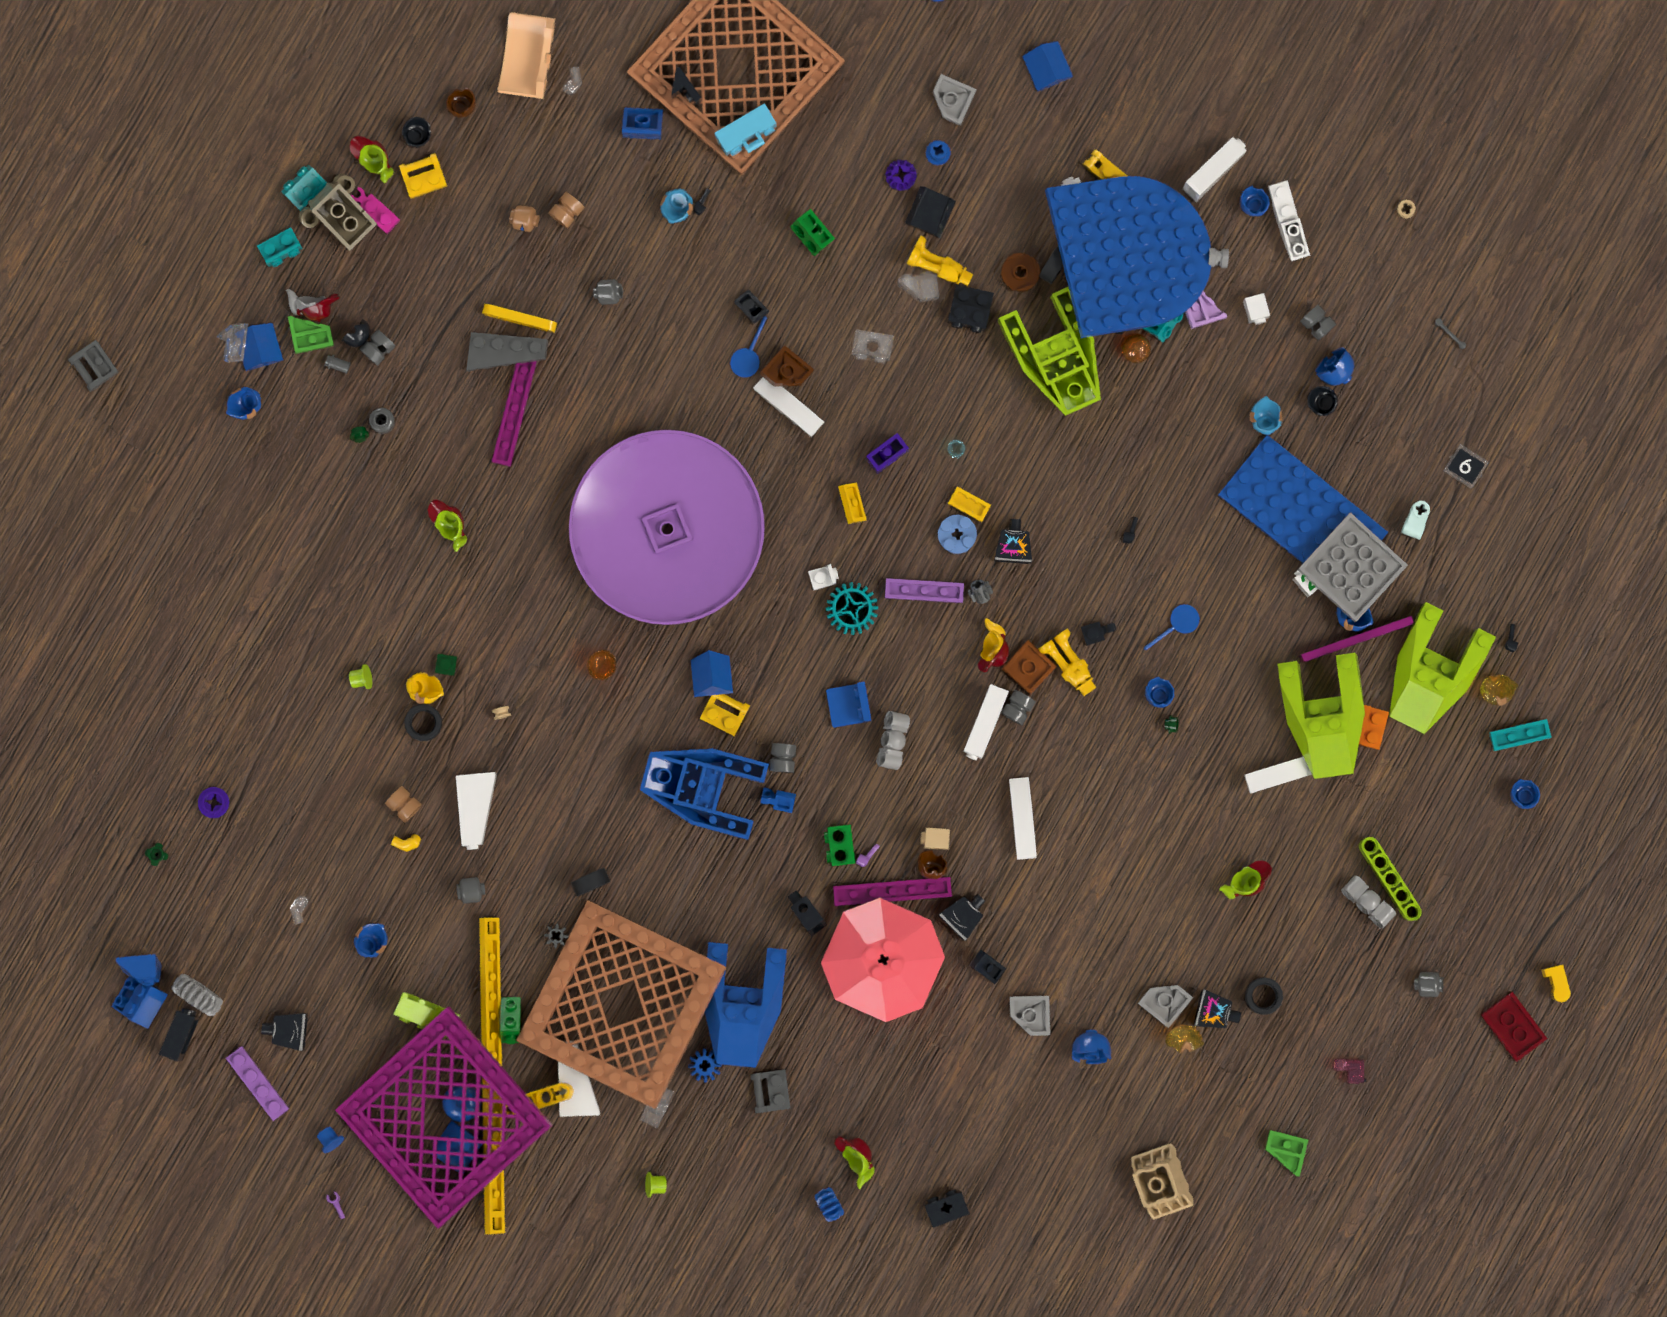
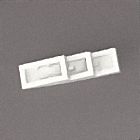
M763 377L754 386L753 389L795 425H798L810 437L824 424L822 419L782 386L774 387Z
M1300 757L1245 774L1244 777L1251 794L1312 775L1304 757Z
M1029 777L1009 779L1017 860L1037 858Z

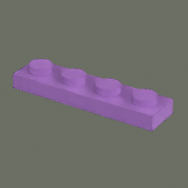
M886 578L885 599L963 603L964 583Z
M243 1046L226 1058L273 1121L289 1110V1107Z

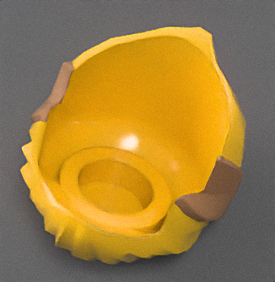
M420 672L407 679L406 689L410 698L418 704L433 703L444 695L441 683L435 675Z

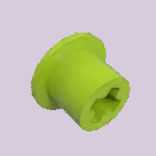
M364 664L359 670L349 672V681L353 688L363 686L366 689L372 688V674L367 664Z
M647 1172L645 1181L647 1197H651L652 1194L666 1192L665 1176H652L651 1172Z

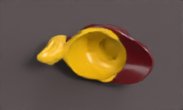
M985 618V627L990 632L984 639L983 651L980 654L981 659L978 662V669L981 672H987L991 666L1001 667L1005 664L1009 655V647L1005 641V630L988 618Z

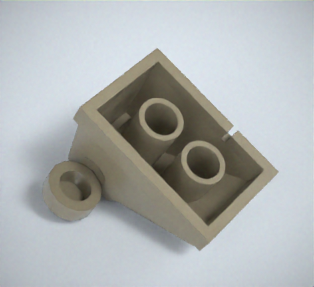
M339 174L333 179V183H326V186L312 200L308 201L310 207L303 208L299 213V221L303 226L313 228L320 220L349 251L377 225L349 194L355 188V181L347 174Z

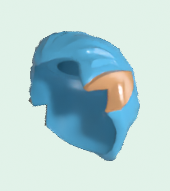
M679 188L666 192L660 204L661 213L670 224L684 221L692 213L693 199L684 189Z
M1267 396L1260 399L1250 412V421L1253 428L1261 434L1270 435L1281 426L1282 410L1276 402L1270 400Z

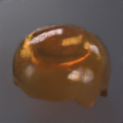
M1130 333L1125 336L1120 346L1123 356L1132 363L1143 362L1149 357L1151 352L1150 342L1144 335L1139 333Z
M596 651L587 660V671L596 680L603 681L608 679L616 670V658L610 651Z

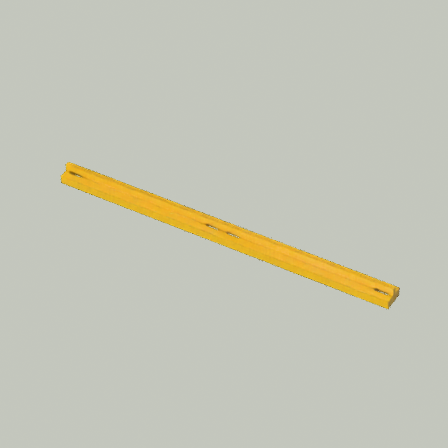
M479 918L481 1041L483 1046L502 1066L499 918ZM482 1077V1084L489 1085ZM482 1088V1098L489 1099L490 1088ZM493 1090V1099L502 1100ZM483 1102V1112L489 1113V1102ZM493 1103V1113L502 1114L501 1107L503 1103ZM483 1116V1126L488 1127L489 1116ZM492 1116V1127L502 1128V1117ZM483 1130V1140H488V1130ZM492 1130L491 1141H501L502 1131ZM483 1144V1154H487V1144ZM491 1144V1154L500 1145ZM504 1170L484 1187L485 1234L505 1233Z

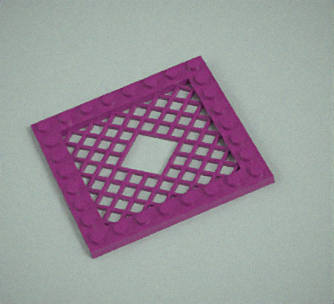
M450 1006L445 1008L336 1109V1112L437 1229L442 1227L553 1126ZM445 1036H447L450 1040H442V1039H443ZM441 1043L451 1044V1054L441 1053ZM437 1045V1053H428ZM455 1046L463 1055L454 1054ZM427 1056H437L436 1067L427 1066ZM423 1057V1066H416L415 1064ZM441 1057H450V1068L440 1067ZM454 1058H464L463 1069L454 1068ZM469 1061L476 1070L467 1069V1062ZM413 1069H423L422 1080L413 1079ZM409 1070V1079L401 1078ZM427 1070H436V1081L426 1080ZM440 1071H450L449 1082L440 1081ZM454 1072H463V1083L453 1082ZM467 1073H477L476 1084L467 1083ZM480 1075L489 1085L480 1084ZM399 1082H409L408 1093L399 1092ZM395 1083V1092L386 1091ZM413 1083H422V1094L412 1093ZM426 1084H436L435 1095L426 1094ZM439 1085H449V1096L439 1095ZM453 1086H463L462 1097L453 1096ZM466 1087H476V1098L466 1097ZM480 1088H490L489 1099L480 1098ZM493 1090L502 1100L493 1099ZM385 1094L395 1095L394 1106L385 1105ZM399 1095L408 1096V1107L398 1106ZM381 1096V1105L372 1104ZM412 1096L422 1097L421 1108L412 1107ZM425 1097L462 1100L461 1138L424 1136ZM466 1101H476L475 1112L466 1111ZM479 1101L489 1102V1113L479 1112ZM493 1103H503L502 1114L493 1113ZM506 1105L513 1111L515 1115L506 1114ZM371 1107L381 1108L380 1118H371ZM385 1108L394 1109V1119H384ZM398 1109L408 1110L407 1120H398ZM411 1110L421 1111V1121H411ZM465 1114L475 1115V1126L465 1125ZM479 1115L489 1116L488 1127L478 1126ZM492 1116L502 1117V1128L492 1127ZM506 1117L516 1118L515 1129L505 1128ZM519 1120L523 1123V1125L520 1128ZM373 1121L380 1122V1129ZM384 1122L394 1123L393 1133H384ZM397 1123L407 1124V1134H397ZM411 1124L421 1125L420 1135H411ZM465 1128L475 1129L474 1139H464ZM478 1129L488 1130V1140H478ZM492 1130L502 1131L501 1141H491ZM505 1131L515 1132L505 1141ZM386 1136L393 1137V1144ZM397 1137L407 1138L406 1148L397 1147ZM410 1138L420 1139V1149L410 1148ZM424 1139L433 1140V1150L423 1149ZM437 1140L447 1141V1151H437ZM451 1141L460 1142V1152H450ZM464 1142L474 1143V1153H464ZM478 1143L487 1144V1154H477ZM491 1144L500 1145L491 1154ZM399 1151L406 1152V1159ZM410 1152L419 1153V1163L409 1162ZM423 1153L433 1154V1164L423 1163ZM437 1154L446 1155V1165L436 1164ZM450 1155L460 1156L459 1166L450 1165ZM464 1156L473 1157V1167L463 1166ZM477 1157L486 1158L477 1166ZM412 1166H419V1174ZM423 1167H432V1178L422 1177ZM436 1168L446 1169L445 1179L436 1178ZM450 1169L459 1170V1180L449 1179ZM463 1170H471L472 1172L463 1179ZM425 1181H432V1189ZM436 1182H445V1193L435 1192ZM449 1183H459L449 1192Z

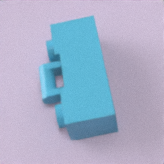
M764 103L715 132V138L726 156L738 154L742 151L741 147L743 146L750 153L765 144L761 135L768 136L772 134L777 124ZM754 137H757V140L753 141L750 144H747V141L751 140Z

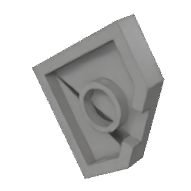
M941 74L933 94L942 117L961 126L976 89Z
M1178 985L1149 988L1138 1004L1169 1028L1193 997Z
M1049 996L1010 997V1017L1030 1036L1050 1035Z

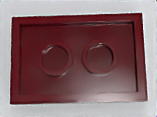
M1512 991L1481 1014V1017L1515 1062H1518L1548 1039Z

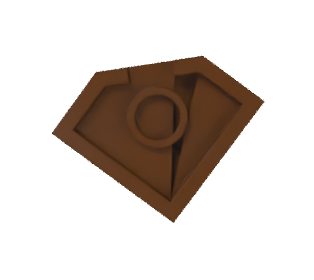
M784 345L765 366L760 375L774 387L801 386L814 372V369Z

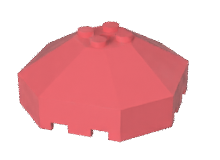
M878 898L843 912L821 961V965L835 1000L884 1022H888L923 1008L945 955L931 920L882 898ZM881 954L889 957L885 966L882 963H878Z

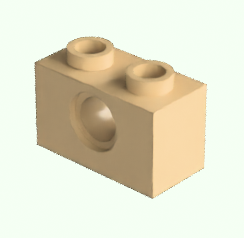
M926 828L925 832H921L920 844H924V849L948 850L950 829Z

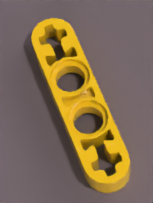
M484 304L482 314L550 333H555L557 323L554 321L490 304Z
M559 1083L527 1093L526 1095L533 1100L538 1109L571 1099L574 1090L569 1083ZM567 1089L565 1095L556 1096L555 1092ZM544 1092L550 1094V1101L548 1103L542 1100ZM506 1105V1114L515 1115L513 1111L508 1110V1106Z

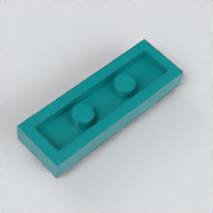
M1547 719L1489 732L1493 751L1552 738Z

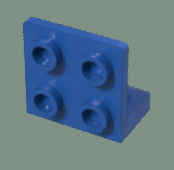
M865 682L826 690L833 728L871 721Z

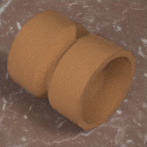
M565 192L559 199L560 204H555L548 213L559 224L568 229L574 221V215L578 216L585 207L576 198Z
M403 786L397 789L385 803L392 811H398L397 816L404 823L422 806L414 797L410 798V793Z

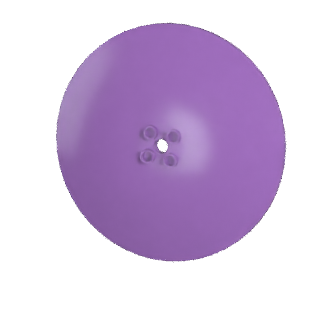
M658 430L641 433L617 443L590 466L573 498L569 519V537L572 553L582 577L592 591L608 606L627 617L641 622L660 625L682 624L704 618L718 611L735 598L751 578L761 555L764 542V514L758 491L751 477L740 462L717 443L693 433ZM664 524L672 525V533L664 534L662 526Z

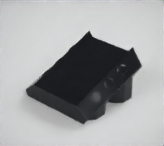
M920 186L905 224L941 238L956 201L951 197Z

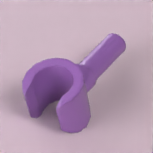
M875 844L866 856L860 854L856 864L865 867L880 846Z
M334 1192L336 1195L335 1201H331L330 1196L327 1195L328 1202L334 1205L340 1219L345 1218L339 1204V1194Z

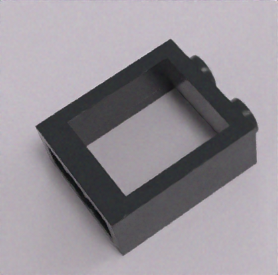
M189 1008L176 1011L159 1055L176 1062L183 1061L200 1019L199 1016H196V1011Z

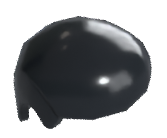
M416 116L409 118L402 128V138L405 144L409 147L419 148L425 146L429 141L431 126L424 118Z
M364 319L361 320L359 325L354 326L356 330L354 334L347 333L343 337V343L355 348L362 346L368 340L370 326Z
M1317 386L1307 396V404L1315 414L1328 416L1335 412L1338 406V397L1329 387Z

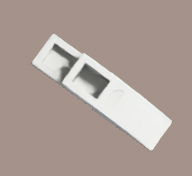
M1288 181L1269 185L1268 188L1273 202L1272 207L1290 260L1293 261L1310 256Z

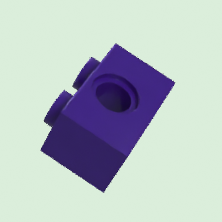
M897 433L866 456V460L878 474L907 453L909 448Z

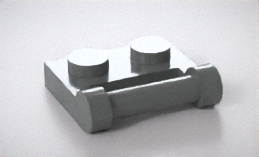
M97 340L68 359L69 363L74 365L84 379L90 392L96 390L104 382L119 373ZM83 357L98 376L96 380L92 379L80 360Z
M785 1070L750 1074L754 1084L757 1106L755 1107V1113L791 1109ZM767 1078L770 1105L764 1106L761 1079Z

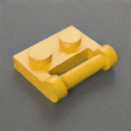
M436 153L407 165H399L410 199L447 187ZM431 164L434 165L435 169L409 178L408 172Z
M725 694L711 695L700 719L735 736L750 705L747 703L743 704ZM716 699L739 710V715L736 716L715 705Z

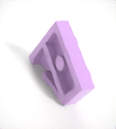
M1204 291L1198 300L1185 312L1191 329L1227 318V315L1214 305L1215 302L1207 297Z

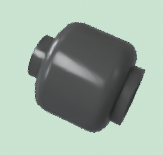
M616 279L600 280L596 287L593 288V295L601 305L617 304L623 297V287Z
M377 408L370 414L369 423L375 432L387 434L395 426V417L388 409Z
M477 877L463 878L459 884H456L458 900H461L464 904L480 902L482 895H485L484 883H480Z
M1421 972L1419 977L1415 978L1414 988L1418 990L1421 997H1438L1440 992H1443V977H1440L1438 972Z

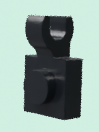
M1100 622L1081 627L1086 646L1105 641L1104 634L1116 631L1115 623L1101 627Z

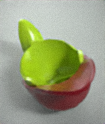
M354 136L352 138L350 151L354 157L370 173L381 174L380 180L386 183L394 171L388 164V154L384 146L377 140L371 141L363 136Z
M440 500L431 501L428 506L430 519L445 539L454 541L452 547L457 552L467 542V536L463 532L464 519L461 512L455 506H448Z
M1255 861L1233 876L1230 886L1223 885L1219 890L1229 899H1234L1239 895L1254 896L1265 888V882L1272 872V867L1266 861Z
M838 1136L835 1140V1146L843 1153V1157L848 1160L850 1168L859 1175L857 1187L861 1189L863 1184L874 1174V1167L871 1163V1149L861 1138H854L848 1141Z

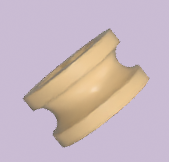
M1410 200L1400 202L1398 214L1402 218L1413 216L1415 212L1414 203ZM1404 204H1408L1407 207L1411 206L1409 214L1401 211Z
M509 706L492 710V713H495L494 720L511 716V713L508 712Z

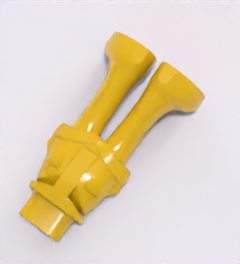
M920 235L906 264L932 271L939 278H943L946 281L955 282L956 284L961 282L968 286L973 274L966 271V267L963 269V266L952 258L937 256L929 252L925 248L926 238Z
M1067 628L1053 639L1061 647L1070 664L1059 653L1052 639L1038 650L1042 654L1050 655L1063 671L1061 675L1064 680L1073 685L1076 691L1080 690L1082 695L1085 696L1094 690L1096 686L1092 682L1093 677H1091L1088 670V664L1084 659L1080 660L1070 647L1068 638L1071 633Z

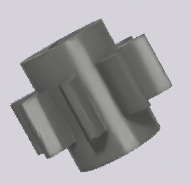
M983 580L974 581L970 586L971 589L968 590L972 602L977 601L979 604L988 602L990 600L989 594H993L989 582H984Z
M556 924L555 929L548 927L550 930L549 934H544L545 937H549V941L546 944L548 945L552 942L554 943V948H557V943H561L564 946L563 939L569 938V936L563 933L566 928L560 930L558 924ZM553 931L556 933L561 932L559 936L561 938L560 941L552 940Z

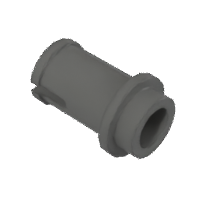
M334 354L332 356L328 355L325 366L328 369L332 368L345 374L348 373L351 362L336 358Z

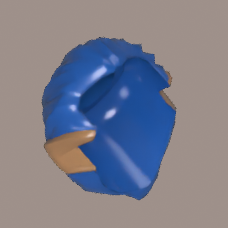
M245 386L231 392L227 399L226 414L241 420L253 418L261 408L259 392Z
M1337 607L1336 614L1339 624L1345 630L1361 631L1373 624L1369 608L1354 622Z
M373 923L360 927L356 932L353 942L360 956L377 957L387 947L388 937L383 924Z

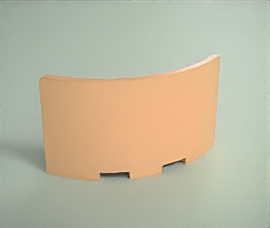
M509 13L505 54L498 86L499 93L543 99L547 84V70L550 67L551 54L548 53H550L554 37V18Z

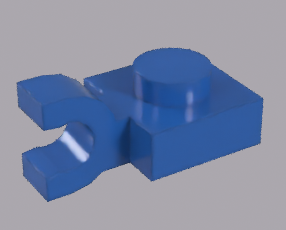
M764 787L760 803L772 804L775 810L792 813L796 794L777 790L776 794H774L771 789Z

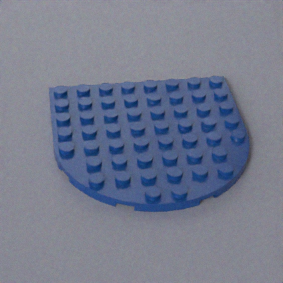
M1139 176L1109 178L1051 187L1045 190L1081 338L1161 325L1182 315L1198 300L1206 287L1210 275L1211 265H1208L1211 244L1207 229L1198 212L1176 190L1159 181Z

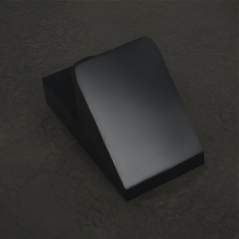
M680 67L676 68L671 98L673 99L685 91L684 96L688 102H693L697 106L702 102L701 96Z
M749 289L734 301L752 325L769 313V310Z
M983 950L979 951L970 964L971 968L994 984L997 983L1006 970L1004 966Z

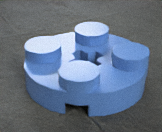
M962 515L947 517L938 529L940 545L952 554L967 552L974 545L977 537L976 527L968 517ZM955 529L963 533L959 540H956V537H952Z

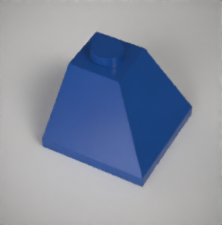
M155 954L116 958V962L122 972L139 984L152 986L160 981L162 964Z
M451 1120L441 1137L461 1138V1126ZM465 1129L464 1139H474V1135ZM438 1140L437 1151H447V1141ZM451 1141L450 1152H460V1142ZM464 1142V1153H474V1143ZM478 1143L477 1152L483 1145L482 1143ZM437 1154V1159L446 1164V1155ZM450 1155V1165L459 1166L460 1156ZM464 1156L463 1166L468 1167L473 1157Z

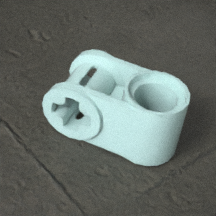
M1418 501L1412 505L1404 522L1402 534L1420 540L1430 513L1428 503ZM1423 506L1422 510H1424L1425 513H1421L1420 515H1418V510H1416V508Z

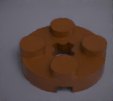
M1015 253L1009 256L1001 270L1004 284L1014 292H1026L1032 289L1038 282L1040 274L1038 262L1032 256L1025 253ZM1017 268L1026 271L1023 274L1024 277L1016 276Z

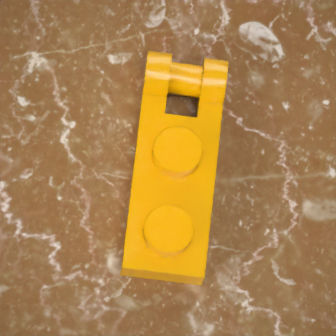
M1096 149L1091 153V158L1083 163V166L1100 180L1127 176ZM1097 161L1102 164L1099 169L1094 166Z

